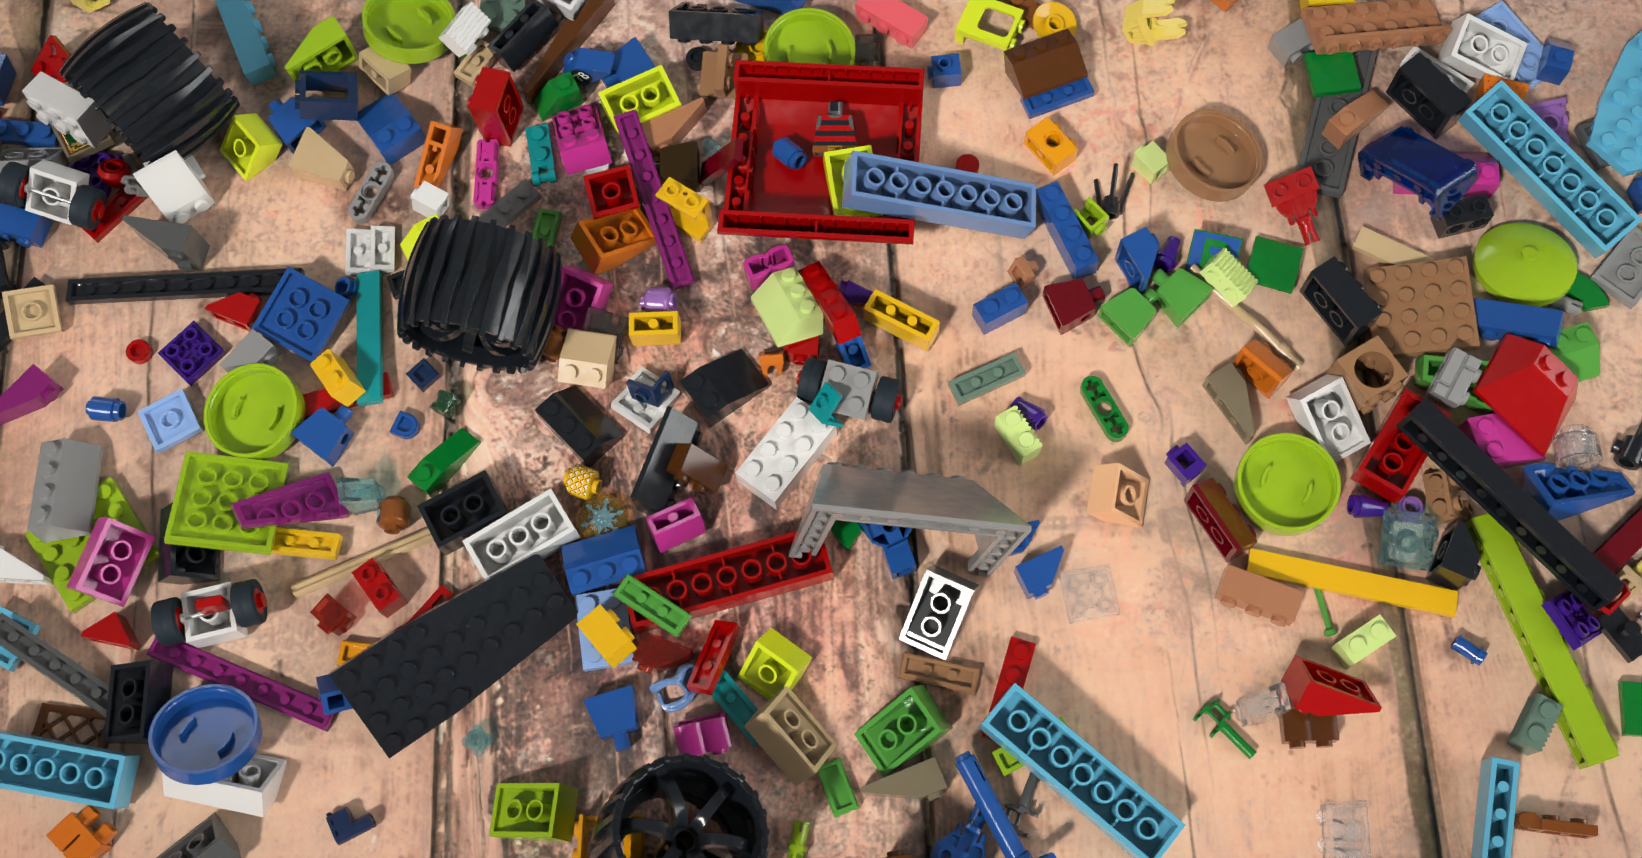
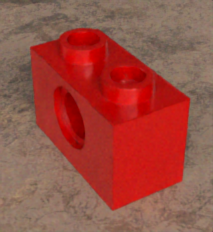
M373 557L351 572L378 612L386 618H389L408 604L386 570Z

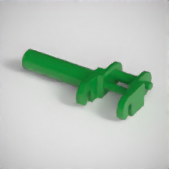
M1220 699L1217 701L1212 700L1211 706L1207 704L1192 719L1195 722L1203 713L1208 714L1217 722V728L1209 735L1211 738L1220 730L1248 759H1251L1257 753L1229 724H1226L1224 720L1232 718L1230 716L1232 711L1227 712L1219 704ZM1214 707L1224 716L1221 720L1211 712Z

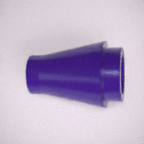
M1175 236L1168 237L1167 241L1159 249L1154 261V267L1157 270L1161 268L1167 273L1176 267L1179 247L1181 245L1179 238Z
M841 280L839 286L840 292L848 303L866 304L873 291L850 280Z
M1020 396L1011 404V407L1018 406L1017 410H1021L1020 414H1023V418H1026L1025 422H1028V426H1031V429L1033 428L1035 431L1039 430L1048 419L1045 409L1024 400Z
M1361 493L1350 495L1348 498L1347 513L1353 515L1354 518L1386 517L1388 514L1389 506L1387 502L1379 501Z

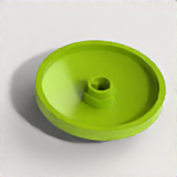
M1507 223L1489 230L1479 240L1472 258L1473 271L1480 285L1492 296L1507 303L1535 307L1552 304L1568 293L1577 275V260L1568 243L1553 231L1530 223Z

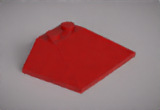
M1506 334L1473 392L1540 456H1545L1576 400L1579 378L1545 345Z

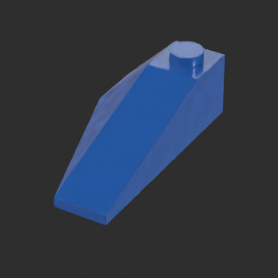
M1548 462L1530 464L1523 467L1524 490L1557 521L1635 494V490L1620 472L1592 469L1590 472L1577 470L1576 466L1570 465L1565 469L1555 467L1554 463Z

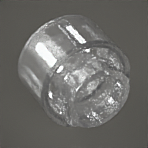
M1572 424L1562 427L1552 440L1555 466L1558 468L1566 469L1570 465L1576 466L1577 470L1589 471L1600 466L1603 462L1599 435L1593 432L1587 425Z

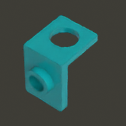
M825 382L808 410L822 424L840 428L844 425L833 414L842 395L830 383Z

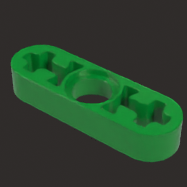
M1096 376L1084 378L1080 386V393L1105 436L1112 442L1122 441L1128 433L1129 426L1102 380ZM1088 384H1090L1091 386H1097L1095 393L1098 396V398L1095 400V402H1093V400L1095 399V394L1093 393V391L1086 390ZM1101 403H1106L1110 406L1111 412L1106 415L1098 412L1097 406ZM1113 416H1116L1113 419L1114 425L1116 427H1122L1120 434H1118L1117 432H1111L1113 424L1111 423L1110 419Z

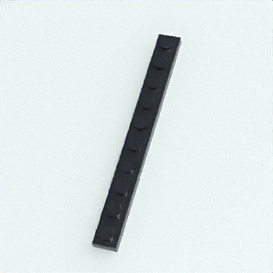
M292 268L305 275V271L302 268ZM286 269L68 279L66 302L74 305L228 297L238 292L246 295L253 293L257 296L272 295Z

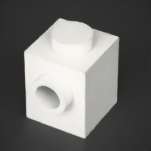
M425 180L411 194L413 210L427 218L434 214H437L440 218L450 206L449 193Z

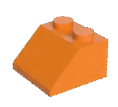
M1256 339L1243 346L1233 362L1234 367L1242 371L1245 380L1268 399L1288 380L1293 372L1290 365L1284 359L1276 357L1266 344L1258 342Z

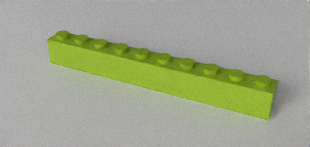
M1488 513L1471 518L1465 525L1481 555L1479 561L1543 695L1563 706L1556 722L1579 770L1620 756L1615 739L1609 735L1605 727V718L1597 710L1592 700V691L1584 684L1580 675V667L1572 659L1568 651V642L1560 634L1556 625L1541 606L1545 603L1544 593L1536 585L1532 577L1533 571L1530 565L1524 561L1519 542Z

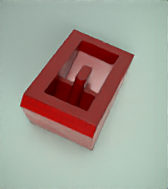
M116 612L111 613L81 633V637L93 642L137 651L141 647L126 617Z

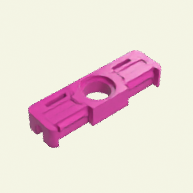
M480 139L477 142L473 202L477 209H488L495 204L496 187H498L499 179L498 149L501 148L496 139H490V142ZM488 169L493 171L490 178L484 179L481 177L483 171Z

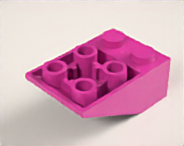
M596 104L583 105L578 109L561 111L552 116L559 152L567 175L612 163Z

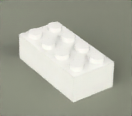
M798 397L793 400L735 472L737 481L776 510L837 435L835 426L822 424L808 410L810 406Z
M550 488L462 542L485 580L532 553H539L544 560L562 549L561 546L579 539L580 535Z

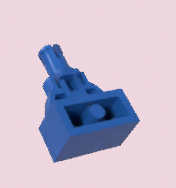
M976 803L962 834L960 835L959 832L963 823L959 822L953 832L946 835L943 840L938 839L930 858H985L984 844L987 836L983 834L979 843H977V839L985 824V819L982 814L980 817L978 816L980 810Z

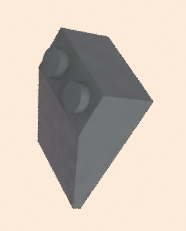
M123 216L122 220L142 240L175 263L179 269L188 272L203 270L210 245L192 225Z
M931 565L925 571L899 640L946 660L970 610L979 584L936 565Z

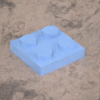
M182 388L137 411L158 454L204 431L186 391Z

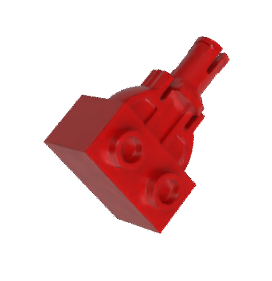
M1312 167L1304 168L1264 184L1263 186L1271 207H1276L1277 211L1287 218L1290 226L1295 224L1292 218L1294 215L1304 240V245L1312 244L1308 232H1310L1313 243L1320 241L1309 213L1310 209L1313 217L1318 216L1315 208L1317 204L1316 190L1320 188Z

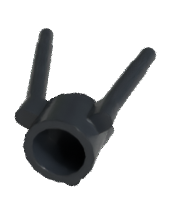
M1115 163L1113 166L1110 195L1105 196L1104 200L1101 198L1099 181L1094 179L1097 204L1109 215V219H1117L1119 215L1123 214V206L1135 176L1134 173L1130 174L1119 202L1118 197L1115 196L1118 163Z

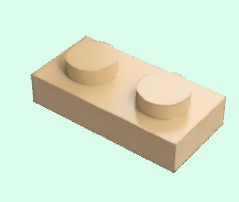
M479 39L476 43V49L469 56L467 55L453 72L456 78L473 88L475 87V78L478 74L480 75L482 66L490 67L496 60L487 48L489 43L482 39Z

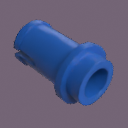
M1460 634L1450 647L1471 660L1470 664L1472 665L1475 663L1480 666L1488 654L1484 651L1483 646L1479 648Z

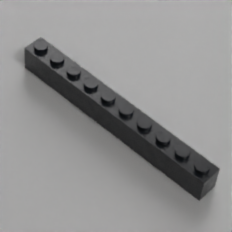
M1424 398L1396 425L1593 613L1610 604L1625 584L1427 398Z

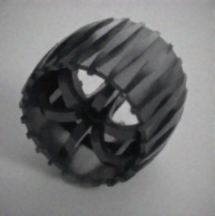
M144 2L118 15L96 30L67 59L59 73L65 80H68L71 87H79L77 91L80 92L84 99L89 97L96 102L92 107L96 111L101 109L105 117L108 118L106 122L109 125L113 123L116 126L112 131L115 134L119 133L122 139L127 138L124 143L128 147L130 146L134 154L141 158L143 163L150 161L147 164L149 165L174 150L185 160L217 135L239 109L240 102L236 96H232L233 92L230 88L223 89L222 86L225 82L221 77L217 79L213 77L211 72L214 68L211 65L205 67L198 58L201 56V53L197 51L193 54L185 45L189 40L185 36L180 39L174 33L177 29L174 24L167 26L164 23L166 20L165 15L162 13L156 15L158 9L152 6L151 3Z
M455 214L453 219H449L448 215H441L439 219L436 217L431 218L430 221L426 222L417 238L403 275L397 312L398 337L402 338L405 344L412 342V348L416 351H419L420 348L425 349V355L429 357L437 354L442 356L441 361L445 363L449 359L459 361V367L464 368L465 363L476 365L477 371H483L484 367L493 368L492 372L499 374L501 369H506L507 374H514L516 370L520 374L532 371L544 352L557 314L562 278L560 253H557L556 248L552 245L547 247L545 239L539 238L538 241L533 239L532 232L526 231L522 234L515 231L516 226L512 224L508 228L496 225L497 220L491 219L490 223L479 221L478 216L472 215L471 220L463 219L461 214Z
M681 753L669 757V755L663 756L651 764H645L635 770L612 792L597 818L590 841L591 854L589 858H626L621 848V842L626 835L631 833H646L662 838L653 852L656 858H706L702 851L708 848L729 849L732 858H768L769 851L767 848L770 842V829L767 828L766 809L762 808L757 790L753 791L751 786L745 781L746 777L742 773L739 775L729 768V764L725 761L720 763L710 759V756L705 754L696 756L689 753ZM668 798L672 809L671 825L653 819L629 818L641 804L649 801V799ZM685 801L701 810L690 824H688ZM709 819L713 822L716 821L723 831L722 833H699Z

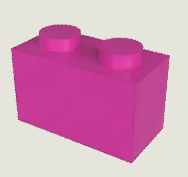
M692 497L645 518L651 536L660 553L706 533L702 516Z

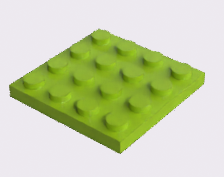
M186 451L164 537L165 544L271 555L277 525L241 529L231 507L232 503L284 487L289 471V463Z
M109 477L98 484L92 531L99 517H109L148 533L114 478ZM27 531L24 533L71 612L76 613L96 600V598L66 588L90 535L44 543L31 532ZM154 542L142 568L159 557V550Z

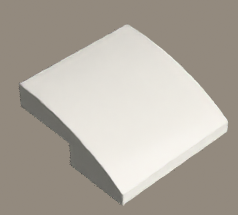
M371 226V230L346 228L345 275H356L357 273L380 270L382 274L394 272L395 227Z
M641 366L630 379L653 386L659 377ZM665 381L661 386V393L666 389L667 383ZM626 387L611 403V408L651 434L661 422L667 406L672 407L681 392L674 388L660 407H656L647 403L642 404L632 399L629 389Z

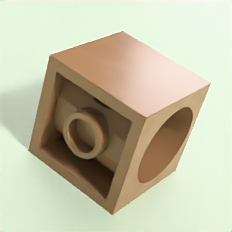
M1378 335L1338 358L1327 372V374L1343 377L1358 414L1362 412L1363 415L1374 410L1377 407L1376 404L1380 401L1386 403L1397 395L1396 392L1404 387L1403 382L1409 376ZM1362 369L1373 374L1378 380L1379 388L1368 387L1361 383L1355 374V370Z

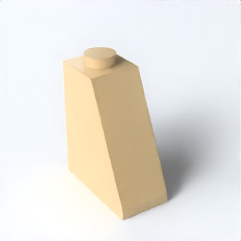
M306 127L288 167L297 178L347 191L349 184H352L354 181L355 170L345 157L314 130Z

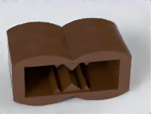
M1282 709L1278 712L1281 743L1289 744V749L1306 748L1307 743L1316 744V748L1333 747V743L1340 740L1337 715L1317 716L1312 713L1303 714L1296 709Z

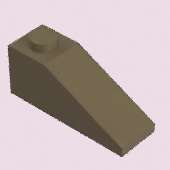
M1230 362L1207 376L1202 386L1245 445H1247L1254 437L1255 432L1246 381L1242 371L1237 367L1235 368Z
M935 757L861 787L863 795L918 800L928 798L929 801L943 797V791L947 790V784Z

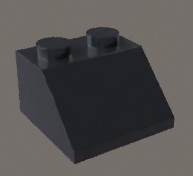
M1458 520L1442 533L1425 578L1455 591L1462 586H1467L1471 580H1476L1481 570V566L1478 565L1481 555L1464 522Z

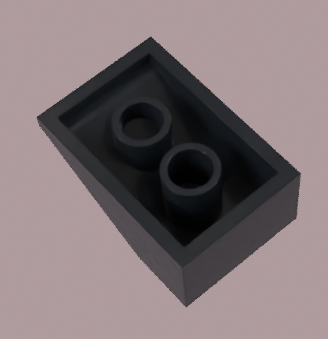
M742 349L697 368L679 381L682 391L710 428L770 387Z

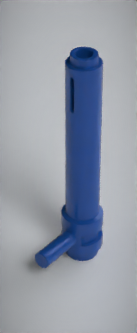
M966 751L955 758L957 761L955 765L1005 858H1033L1029 850H1025L975 755H971L970 751ZM1053 852L1037 858H1056Z

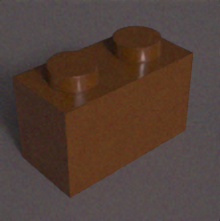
M677 443L666 471L675 475L674 479L676 481L692 485V490L695 492L706 494L707 492H718L728 465L692 443Z

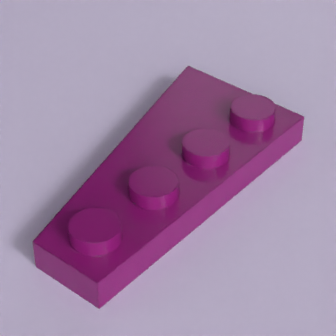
M330 472L232 503L231 507L241 529L342 519L349 516V512Z

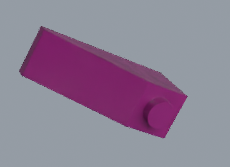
M32 364L0 396V425L46 407L59 396V393L64 388L46 372Z

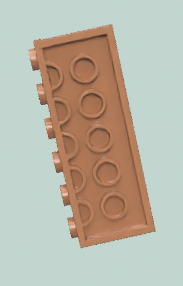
M1386 0L1305 7L1300 13L1316 55H1331L1341 52L1353 53L1363 50L1374 51L1384 48L1395 49L1406 46L1417 47L1427 44L1438 45L1443 43L1453 30L1451 25L1441 24L1431 0Z

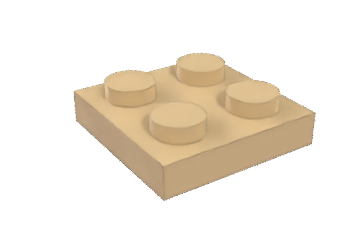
M53 284L2 292L11 340L63 332L56 290Z

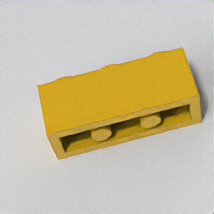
M877 289L873 291L863 308L865 321L928 352L939 333V320Z

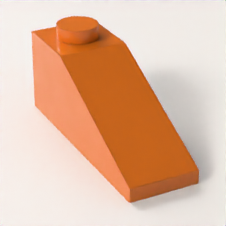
M431 120L413 188L420 187L424 180L438 188L440 187L458 151L464 128L444 121Z

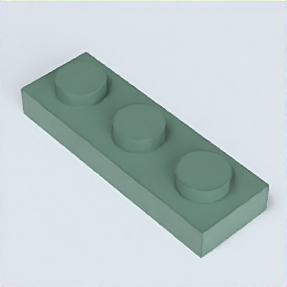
M1014 352L949 381L948 386L958 406L1025 377L1026 373Z

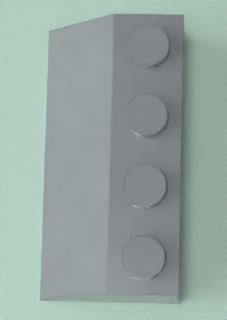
M66 438L41 442L27 530L44 543L91 535L103 455L102 446Z

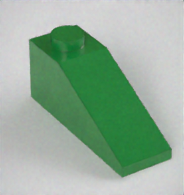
M461 428L427 454L407 478L417 488L432 498L438 495L481 442Z

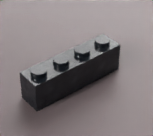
M681 2L669 10L670 39H677L680 43L699 40L701 44L721 41L723 45L743 42L744 46H755L764 38L763 10L733 8L731 12L728 11L727 6L707 9V4L690 6L689 2Z

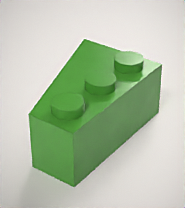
M1423 355L1415 361L1414 385L1428 390L1444 357ZM1481 360L1482 363L1479 367L1482 370L1481 375L1490 361ZM1477 382L1475 384L1471 383L1467 390L1470 392V396L1463 406L1484 415L1495 413L1473 392Z

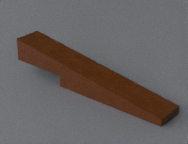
M587 0L575 21L566 18L523 90L527 103L534 104L533 100L547 82L555 78L563 69L565 56L582 46L615 6L614 0Z

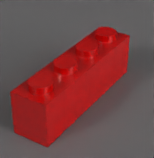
M820 261L798 270L823 312L824 323L838 344L841 345L861 336L855 312Z

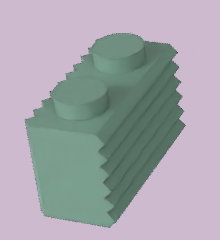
M1540 693L1528 698L1506 743L1527 756L1543 751L1542 747L1545 746L1547 738L1550 737L1551 729L1555 728L1553 724L1557 723L1556 719L1559 718L1558 715L1561 714L1560 710L1563 709V706Z

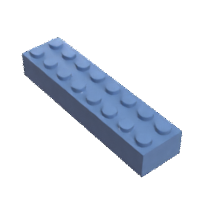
M853 150L844 165L842 207L1025 239L1036 228V184Z

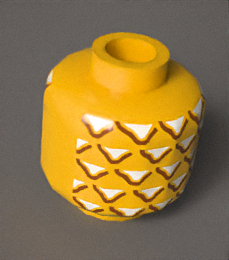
M577 464L566 471L563 478V486L566 487L569 495L589 500L594 494L600 492L602 480L599 479V472L596 469Z

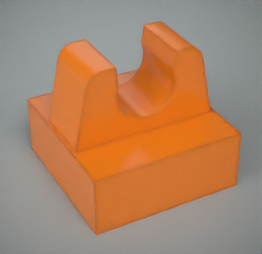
M784 350L759 352V365H761L763 375L768 376V368L770 366H775L777 368V375H781L784 364Z

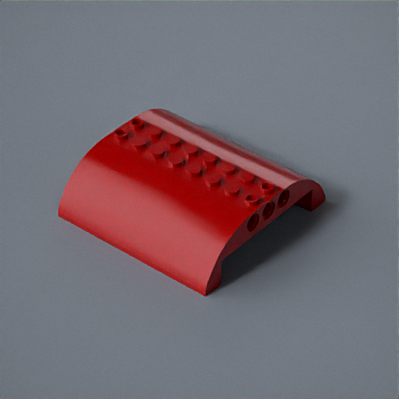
M735 60L733 82L736 97L731 141L739 138L743 140L744 144L742 161L727 173L724 210H719L717 233L719 235L913 245L915 220L884 214L883 216L876 217L834 215L823 157H813L812 148L818 115H828V103L837 101L843 103L842 115H852L857 147L871 145L873 154L919 162L925 69ZM788 137L804 150L807 160L802 168L799 170L789 169L773 156V144L776 140Z

